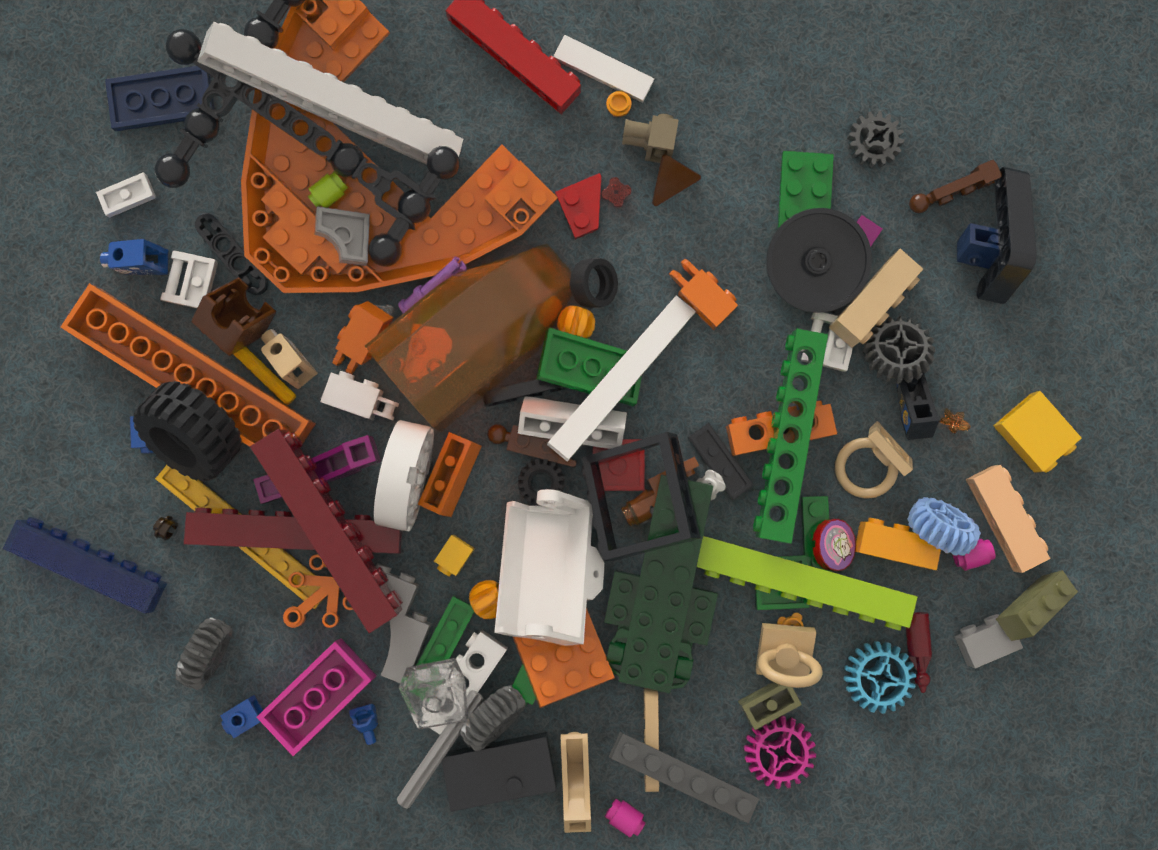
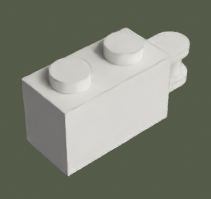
M340 371L339 375L330 374L320 402L370 420H374L375 415L394 420L392 415L395 407L399 406V403L383 398L384 392L378 389L379 384L364 379L363 383L354 381V375ZM380 401L386 403L383 412L377 411Z

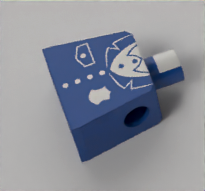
M145 239L111 242L108 252H102L100 255V262L103 267H109V269L125 275H168V249ZM145 255H158V263L145 261Z

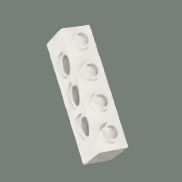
M484 630L479 635L475 632L466 643V646L469 647L464 657L460 654L451 665L454 672L450 678L443 677L436 687L439 694L433 701L429 698L421 709L424 716L420 721L439 735L443 732L471 690L479 692L508 648ZM472 654H481L484 657V664L479 667L474 666L471 663ZM466 676L469 680V686L467 688L458 687L456 677ZM441 699H452L454 709L445 710L441 705Z

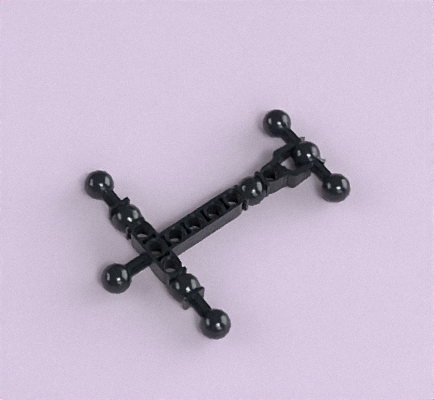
M273 0L265 14L257 10L256 14L258 17L252 18L246 23L244 36L254 37L261 44L273 49L278 43L279 32H283L282 27L278 24L289 7L301 5L305 0ZM187 29L173 31L166 41V51L169 57L180 65L193 63L214 79L203 94L202 104H197L199 108L191 110L186 115L184 129L180 128L179 130L185 137L175 152L165 154L157 160L155 175L158 181L169 188L183 186L190 176L189 160L199 145L207 148L208 145L205 143L217 137L220 130L219 121L223 122L221 117L227 115L236 101L239 100L319 156L327 157L326 160L338 175L351 177L354 180L358 178L359 182L375 195L374 201L376 205L395 217L396 220L387 233L376 235L371 240L369 255L377 265L386 267L394 265L401 257L402 247L400 241L408 229L415 230L414 223L422 222L429 216L431 211L430 200L436 199L433 192L441 180L450 179L457 174L460 168L458 154L447 146L434 148L427 157V168L429 171L419 185L400 171L389 173L375 164L367 163L368 159L363 156L362 151L357 146L351 143H343L340 140L336 141L328 131L283 100L261 91V100L256 104L250 103L249 93L259 89L239 80L235 86L227 87L225 79L228 75L197 62L202 48L199 38ZM215 96H221L223 99V105L218 110H213L210 105L211 99ZM276 106H283L285 108V116L280 120H275L272 117V110ZM299 122H306L309 126L308 133L303 136H298L295 133V126ZM323 137L331 139L332 142L331 149L326 152L320 151L317 146L318 141ZM366 169H374L377 172L375 182H364L362 174ZM394 179H398L412 189L400 196L398 211L382 200L384 193L390 190V185Z

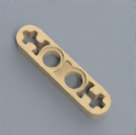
M644 688V743L659 750L658 691ZM644 774L645 792H659V781Z

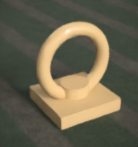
M878 421L870 427L869 438H858L847 443L840 450L835 461V474L838 482L848 493L856 497L875 498L881 496L894 485L898 471L903 476H906L913 470L912 458ZM861 448H872L877 458L885 466H888V472L883 482L872 488H861L854 485L847 477L845 471L846 461L851 453Z
M762 623L756 661V674L764 675L767 679L777 684L794 688L809 687L819 682L823 675V670L819 662L812 657L816 638L815 628Z

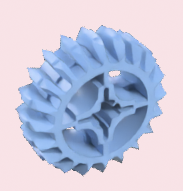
M923 497V499H918L911 508L907 518L909 521L908 525L913 528V532L918 534L920 539H924L928 544L935 546L936 549H941L945 553L950 552L953 555L965 556V554H969L977 545L981 534L978 525L974 523L973 519L968 517L967 513H963L959 508H955L942 500L938 501L935 498Z

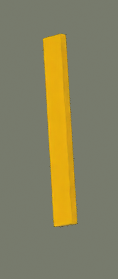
M167 465L155 478L194 511L195 508H212V513L222 514V509H235L199 479L194 480L189 476H184ZM239 547L303 601L320 588V586L305 585L294 588L289 584L288 579L293 572H302L304 575H316L285 549ZM295 575L293 582L299 585L302 581L301 576ZM319 602L315 607H313V609H316L321 602Z

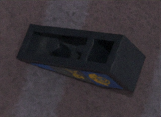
M912 358V360H905L903 364L912 363L916 361L918 358ZM923 373L918 380L913 377L909 383L902 379L901 383L897 385L901 421L907 440L932 438L940 420L925 374Z

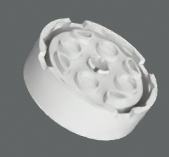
M402 420L396 423L385 450L374 502V522L376 525L402 531H410L420 509L418 503L424 491L426 475H428L434 444V430L431 427Z

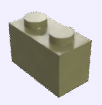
M775 682L738 700L749 724L754 730L802 705L793 687L783 686Z

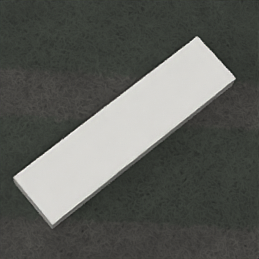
M564 35L553 56L560 63L617 91L625 92L629 97L642 103L654 82V78Z

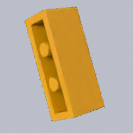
M869 518L868 522L860 521L855 552L937 570L941 549H936L935 546L928 544L924 539H920L918 534L909 532V526L894 523L892 528L884 526L883 520Z

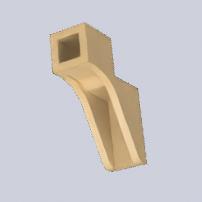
M570 732L568 734H561L565 833L591 832L588 733Z

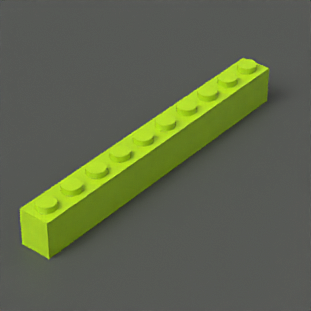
M703 536L697 567L705 569L704 575L719 579L720 574L730 576L729 582L745 586L747 581L756 584L755 589L770 593L771 589L782 591L781 597L796 601L797 596L806 598V604L822 608L824 603L833 606L832 611L848 616L849 611L859 613L858 619L874 623L876 618L886 621L885 627L899 631H901L902 626L910 628L917 596Z

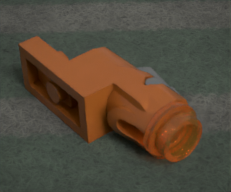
M695 456L684 461L687 477L695 474L694 468L699 466ZM665 471L647 480L651 488L650 491L646 489L635 499L626 502V505L621 507L629 526L634 524L638 526L641 523L646 524L652 521L661 474L666 475Z

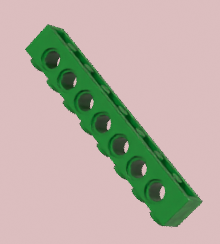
M796 329L792 332V335L787 336L785 350L789 352L787 361L784 360L780 373L781 376H784L783 386L778 387L776 394L779 408L778 412H774L771 427H774L775 431L773 438H769L767 453H770L769 464L765 463L762 473V479L766 480L764 490H760L758 495V505L761 506L760 515L755 516L753 531L756 532V537L792 544L828 334ZM798 352H803L808 356L807 365H802L798 362ZM794 378H800L803 381L804 388L802 391H798L793 387L792 381ZM790 403H794L799 407L800 411L797 417L789 414L788 406ZM785 429H791L794 432L795 439L792 443L785 441L783 437ZM782 454L790 458V466L787 469H783L779 465V457ZM778 480L783 481L786 485V491L782 495H778L774 490V484ZM774 506L781 510V517L778 521H773L769 516L770 509Z

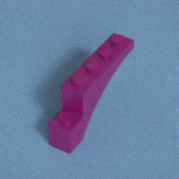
M369 435L342 443V445L312 458L317 466L314 471L319 478L323 477L327 483L362 472V468L381 462L374 437ZM268 474L253 479L261 504L282 498Z

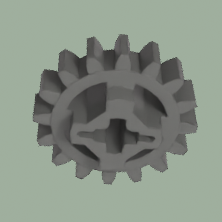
M870 111L865 118L860 116L856 121L857 123H853L850 130L852 132L849 133L847 139L853 142L849 144L848 149L855 150L852 157L856 158L859 156L861 158V165L868 161L869 168H872L877 162L881 168L886 164V161L891 163L895 159L894 156H898L901 152L899 147L903 145L904 140L899 137L904 131L896 129L899 121L892 123L890 121L892 115L889 114L886 118H883L882 111H879L874 117ZM860 132H861V135H862V137H863V143H862V144H861V142H860ZM883 135L879 140L869 143L872 140V138H876Z

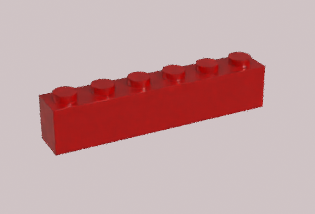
M454 0L446 9L447 18L453 25L561 115L581 93L580 80L574 73H567L563 70L556 58L545 55L538 43L534 40H527L515 24L509 25L503 20V15L495 8L490 9L485 5L484 0Z

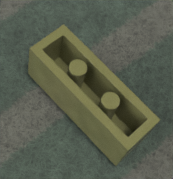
M1063 570L1043 575L1005 609L996 620L1011 641L1033 637L1078 591Z

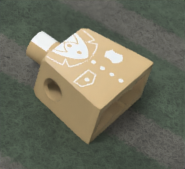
M270 329L262 335L261 339L266 344L261 348L262 353L286 382L299 389L318 374L293 342L282 333L277 334L274 329ZM297 367H299L303 372L298 377H296L292 372Z

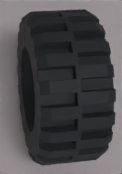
M174 381L161 384L134 412V428L138 431L139 438L146 443L145 446L150 451L152 450L158 459L167 463V466L194 480L208 481L217 478L239 453L242 442L240 431L235 427L233 419L227 416V412L222 407H219L212 398L205 396L202 391L193 389L185 383L180 384V382Z

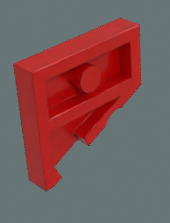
M600 173L555 192L575 239L598 230L601 191Z

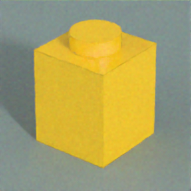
M451 535L434 560V562L439 564L437 569L449 577L451 574L457 576L475 548L457 536Z

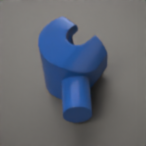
M369 704L349 710L350 717L354 723L352 725L359 733H363L366 744L371 745L375 743L376 737L373 729L378 725L375 705Z

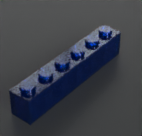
M29 517L28 520H16L2 549L144 614L154 612L167 585L166 582L160 580L161 575L148 570L146 573L137 570V564L128 560L119 562L113 559L115 555L109 551L99 549L97 552L91 549V543L76 538L73 541L67 538L68 533L57 528L49 530L43 527L44 522L39 519Z

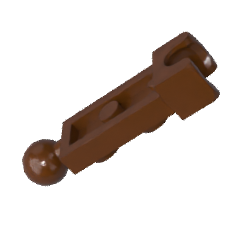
M994 159L983 163L971 171L970 175L939 187L927 195L922 193L913 195L910 199L909 207L917 214L924 213L929 208V205L931 206L937 202L939 206L945 205L954 200L953 196L958 193L966 196L977 189L980 190L995 183L994 181L1002 178L999 167Z
M501 424L492 425L488 430L487 436L490 442L493 444L508 442L506 449L508 451L538 459H546L573 468L576 467V461L570 459L567 462L547 445L550 439L518 434L519 426L513 425L511 432H507V429Z

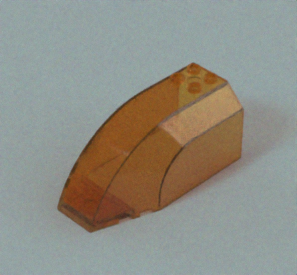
M548 244L461 271L432 289L368 342L365 347L433 428L442 432L481 400L486 391L494 389L540 350L544 343L546 330L554 327L560 312L567 306L573 296L570 288L572 271Z

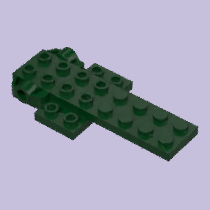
M663 474L660 477L647 541L679 533L667 476ZM688 480L701 539L645 553L640 575L618 570L614 572L604 622L618 625L617 632L610 641L606 660L609 662L612 672L619 677L618 682L670 693L671 689L683 688L691 676L694 660L692 644L697 643L706 646L708 644L718 592L693 587L714 485Z

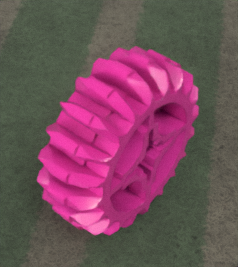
M782 715L779 717L778 723L775 719L769 725L765 724L762 726L763 728L760 731L758 729L754 730L752 727L751 729L756 736L747 735L746 737L753 744L744 746L746 752L752 753L745 756V761L752 763L748 769L751 773L756 772L755 778L758 781L764 778V784L770 786L774 780V786L776 789H780L782 781L787 788H790V780L793 779L796 784H800L801 781L798 778L800 774L808 777L809 774L804 769L806 767L814 768V764L808 759L816 758V753L810 751V749L815 747V743L807 741L812 735L809 731H804L805 726L802 723L796 725V720L791 717L786 724V718ZM783 731V734H780L777 740L772 742L765 740L772 733ZM792 734L799 741L800 756L790 749ZM782 746L788 755L784 754L778 757L772 749H780ZM760 748L770 753V766L768 769L761 763ZM785 763L795 764L787 771L777 772Z

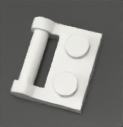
M172 251L171 259H173L165 293H162L160 300L197 309L202 297L211 292L218 261L184 252ZM187 262L188 265L180 296L176 295V291L183 263Z
M813 312L811 331L821 333L823 323L831 325L838 316L824 312ZM830 328L823 367L846 372L853 347L851 348ZM802 353L801 361L808 363V356Z

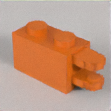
M684 259L681 265L693 277L689 282L676 270H672L669 273L670 277L682 288L678 296L715 330L737 308L738 304L735 302L737 299L729 290L723 291L717 285L718 280L712 273H705L702 269L699 271L689 260Z
M369 301L359 305L356 304L351 309L348 318H350L348 325L344 326L337 336L339 342L335 349L338 351L332 363L339 366L343 363L345 356L351 358L346 372L349 374H353L359 364L362 365L371 360L394 318Z

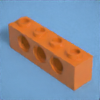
M816 401L810 440L837 434L831 404L823 405L822 401ZM797 406L788 407V412L791 416L797 417L800 410H797ZM771 411L756 414L757 419L747 421L746 416L731 419L732 424L727 425L726 430L732 456L767 449L769 438H773L775 431L774 427H771L773 417ZM751 426H756L760 429L761 437L758 440L750 437L749 429ZM786 429L783 437L785 441L792 443L795 439V434L791 429Z

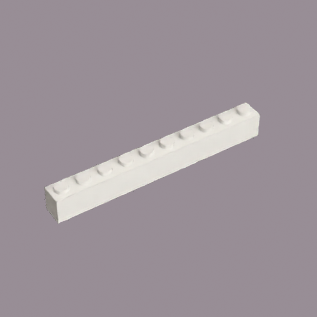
M213 22L206 32L197 61L201 64L426 165L429 153L439 146L452 148L459 157L463 138L456 136L449 129H441L433 125L428 119L418 118L410 114L405 108L392 106L386 103L385 99L371 96L363 92L356 85H348L341 82L333 74L322 73L314 69L307 62L290 58L284 51L271 49L261 44L254 37L241 35L235 32L229 25Z

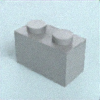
M999 614L985 618V624L978 627L974 624L960 629L961 634L954 636L967 666L978 668L1023 648L1020 639L1011 641L996 620Z

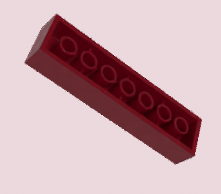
M277 429L251 445L250 448L368 633H371L396 617L402 610L400 605L403 601L396 590L391 591L386 584L389 579L383 569L375 567L372 562L374 555L369 547L361 545L357 538L360 536V533L352 522L347 523L343 516L346 513L343 506L338 500L334 501L328 493L331 491V488L323 477L319 478L314 471L317 466L311 456H305L300 449L303 444L297 434Z

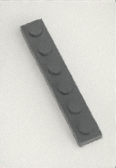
M622 732L619 733L609 755L611 759L747 823L750 822L759 801L758 797Z

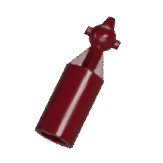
M916 612L913 613L910 628L905 627L907 651L911 662L917 670V677L914 678V682L919 686L921 693H925L930 683V676L926 673V669L932 657L929 613Z

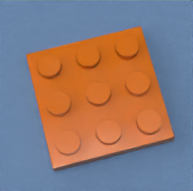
M587 608L584 644L564 646L531 638L513 637L540 708L615 678L609 662L606 661L607 657Z

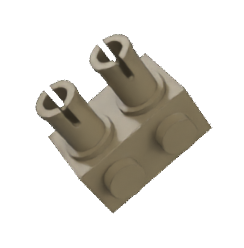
M668 114L653 115L652 121H649V124L626 119L622 145L644 147V150H646L645 161L660 163L662 155L667 154L672 157L679 120L673 119V116Z

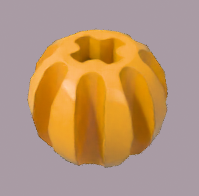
M571 305L565 307L560 312L557 327L559 331L588 339L595 329V318L590 310Z
M484 580L477 583L469 593L472 609L483 619L496 618L499 583L494 580Z

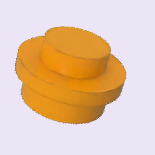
M622 91L610 94L606 102L607 110L616 117L628 114L632 105L629 95Z

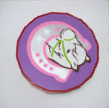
M824 520L817 526L813 535V540H815V547H813L814 557L817 563L825 570H845L855 556L856 542L851 527L843 520Z

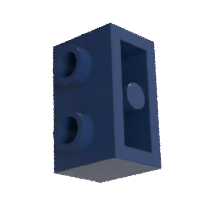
M970 223L957 241V262L989 269L999 256L998 229Z

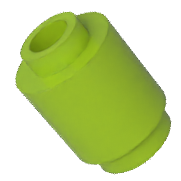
M334 171L330 175L327 173L308 188L311 192L308 198L316 207L328 208L345 195L344 191L348 187Z

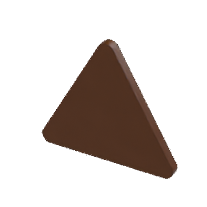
M662 155L652 201L653 205H660L699 181L701 176L669 155Z

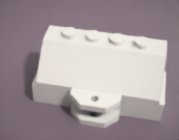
M549 489L537 492L536 503L541 506H529L516 501L507 502L494 633L512 637L531 638L564 646L584 644L587 600H593L603 589L605 564L597 548L591 546L592 505L588 500Z

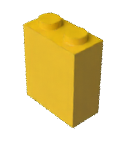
M1041 391L1029 394L993 425L1034 473H1047L1058 464L1056 460L1062 455L1067 456L1077 448L1075 444L1082 439Z

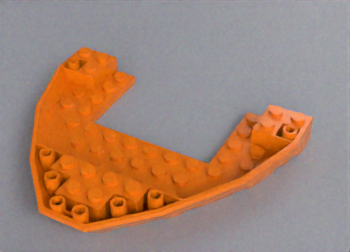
M305 0L299 6L290 7L282 25L283 32H279L278 43L273 49L282 50L288 57L297 61L307 62L314 69L322 73L333 74L339 81L345 82L390 32L369 12L368 8L360 0ZM255 90L253 103L256 104L262 98L260 90ZM286 102L328 131L336 141L340 140L343 143L355 145L333 122ZM283 106L273 108V119L280 120L285 116V108ZM252 110L241 177L244 256L283 293L361 292L435 276L454 257L460 258L457 263H460L462 260L464 264H467L523 235L550 208L558 197L521 160L518 161L501 145L432 218L428 216L424 221L414 223L415 230L408 229L400 241L402 247L400 259L394 265L386 267L377 265L370 258L369 244L376 235L387 233L396 218L376 205L374 201L375 195L365 188L358 178L354 180L351 177L338 175L348 189L344 191L345 195L328 208L370 214L367 265L340 263L339 255L334 245L324 237L314 235L317 207L308 198V195L311 194L308 188L327 173L330 175L334 172L331 164L326 160L327 157L319 156ZM306 122L296 124L295 133L298 136L308 133L309 126ZM327 137L321 138L317 143L318 149L322 152L329 151L332 146L331 139ZM362 151L363 156H364L366 159H368V162H367V163L375 164V163ZM366 169L362 174L364 182H375L377 172L374 169ZM392 181L390 190L384 193L382 200L398 211V201L404 191Z

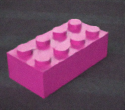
M340 638L325 650L257 718L287 751L294 756L377 675Z

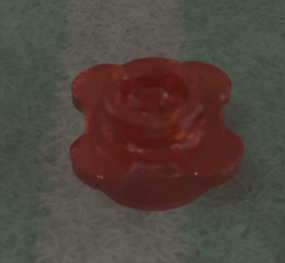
M613 177L609 180L608 187L602 190L601 196L605 200L608 199L615 207H621L626 196L631 194V187L622 184L617 177ZM615 190H618L619 193H618V194H614V191H615Z

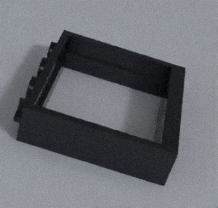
M664 432L582 457V474L587 481V498L592 505L594 515L592 522L595 530H597L599 539L598 551L603 561H616L701 539L677 434ZM660 445L679 533L617 549L599 463Z

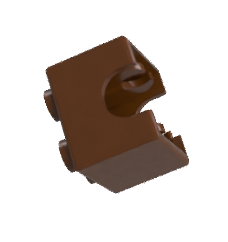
M239 277L204 295L191 321L228 356L233 355L261 338L276 314V310L267 302H264L261 309L252 307L246 297L249 286Z

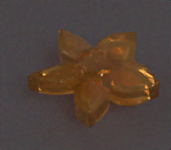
M945 408L944 414L946 417L941 418L939 422L949 425L948 428L952 433L955 434L958 430L966 431L971 428L969 423L963 420L964 412H957L954 415L949 409Z

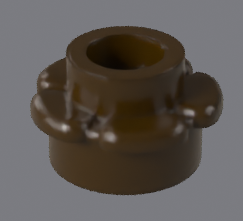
M172 516L161 517L156 521L153 526L156 538H162L166 541L172 537L173 533L167 531L171 527L175 530L178 527V523L172 520Z

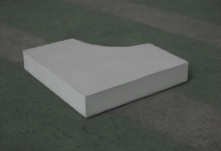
M317 207L314 235L324 237L334 245L338 252L340 263L367 265L370 214Z

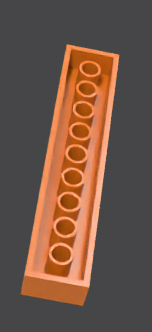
M90 283L61 325V328L156 388L163 383L176 381L180 382V384H188L191 388L202 391L205 396L216 401L215 403L227 412V416L233 419L235 427L240 431L242 442L249 447L277 429L287 430L291 433L295 432L303 444L316 424L109 293Z

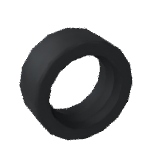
M602 258L585 259L574 266L570 277V288L575 301L586 308H598L608 306L614 300L618 289V278L613 265L608 260ZM592 269L597 272L600 281L599 292L596 297L591 294L588 284L589 274Z

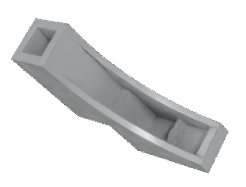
M377 563L375 567L377 569L381 567L389 579L386 582L391 591L396 590L403 601L400 605L402 607L401 612L389 620L391 630L390 648L381 676L406 685L412 675L432 623L428 622V617L421 613L413 612L412 615L408 614L420 585L414 582L416 578L405 573L397 576L390 573L392 568Z

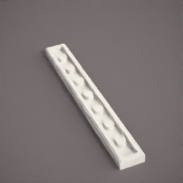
M676 295L556 432L547 445L568 462L696 311Z

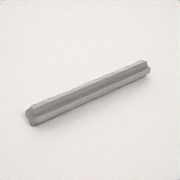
M471 690L397 797L399 805L406 809L411 807L460 735L465 720L482 703L483 697L481 694Z

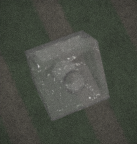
M456 658L406 668L398 688L418 730L464 722L469 718L465 678Z

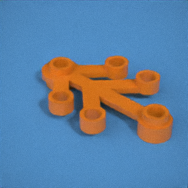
M318 554L313 555L309 559V566L313 570H322L326 567L323 561L320 567H315L313 561L317 557L320 558ZM293 572L288 579L292 587L299 588L305 585L320 586V588L299 606L289 607L283 615L284 623L291 628L303 625L306 620V613L328 596L327 611L322 618V622L328 628L338 625L340 620L337 614L340 587L334 578ZM295 575L301 576L302 581L299 585L293 582ZM344 597V608L347 610H354L352 607H349L347 605V598ZM292 612L298 615L296 622H292L289 619V615ZM330 614L335 617V623L332 625L328 624L326 620Z

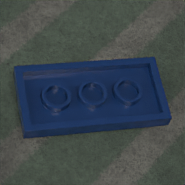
M197 66L105 79L111 128L116 132L185 121L186 115L191 110L199 108L197 106L198 103L202 104L203 94L211 83L210 75ZM212 98L210 105L211 108L214 110V102Z

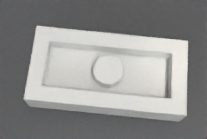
M144 172L96 192L103 211L109 218L156 198L148 176Z

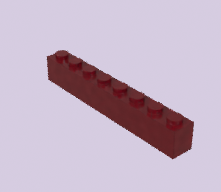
M195 508V513L186 512L184 544L315 550L296 518L291 517V512L275 511V516H265V511L249 510L248 515H238L237 509H222V514L212 513V508ZM355 515L354 520L346 519L348 524L352 522L359 531L360 536L357 538L361 545H367L371 552L401 554L402 530L376 525L374 521L370 520V515Z

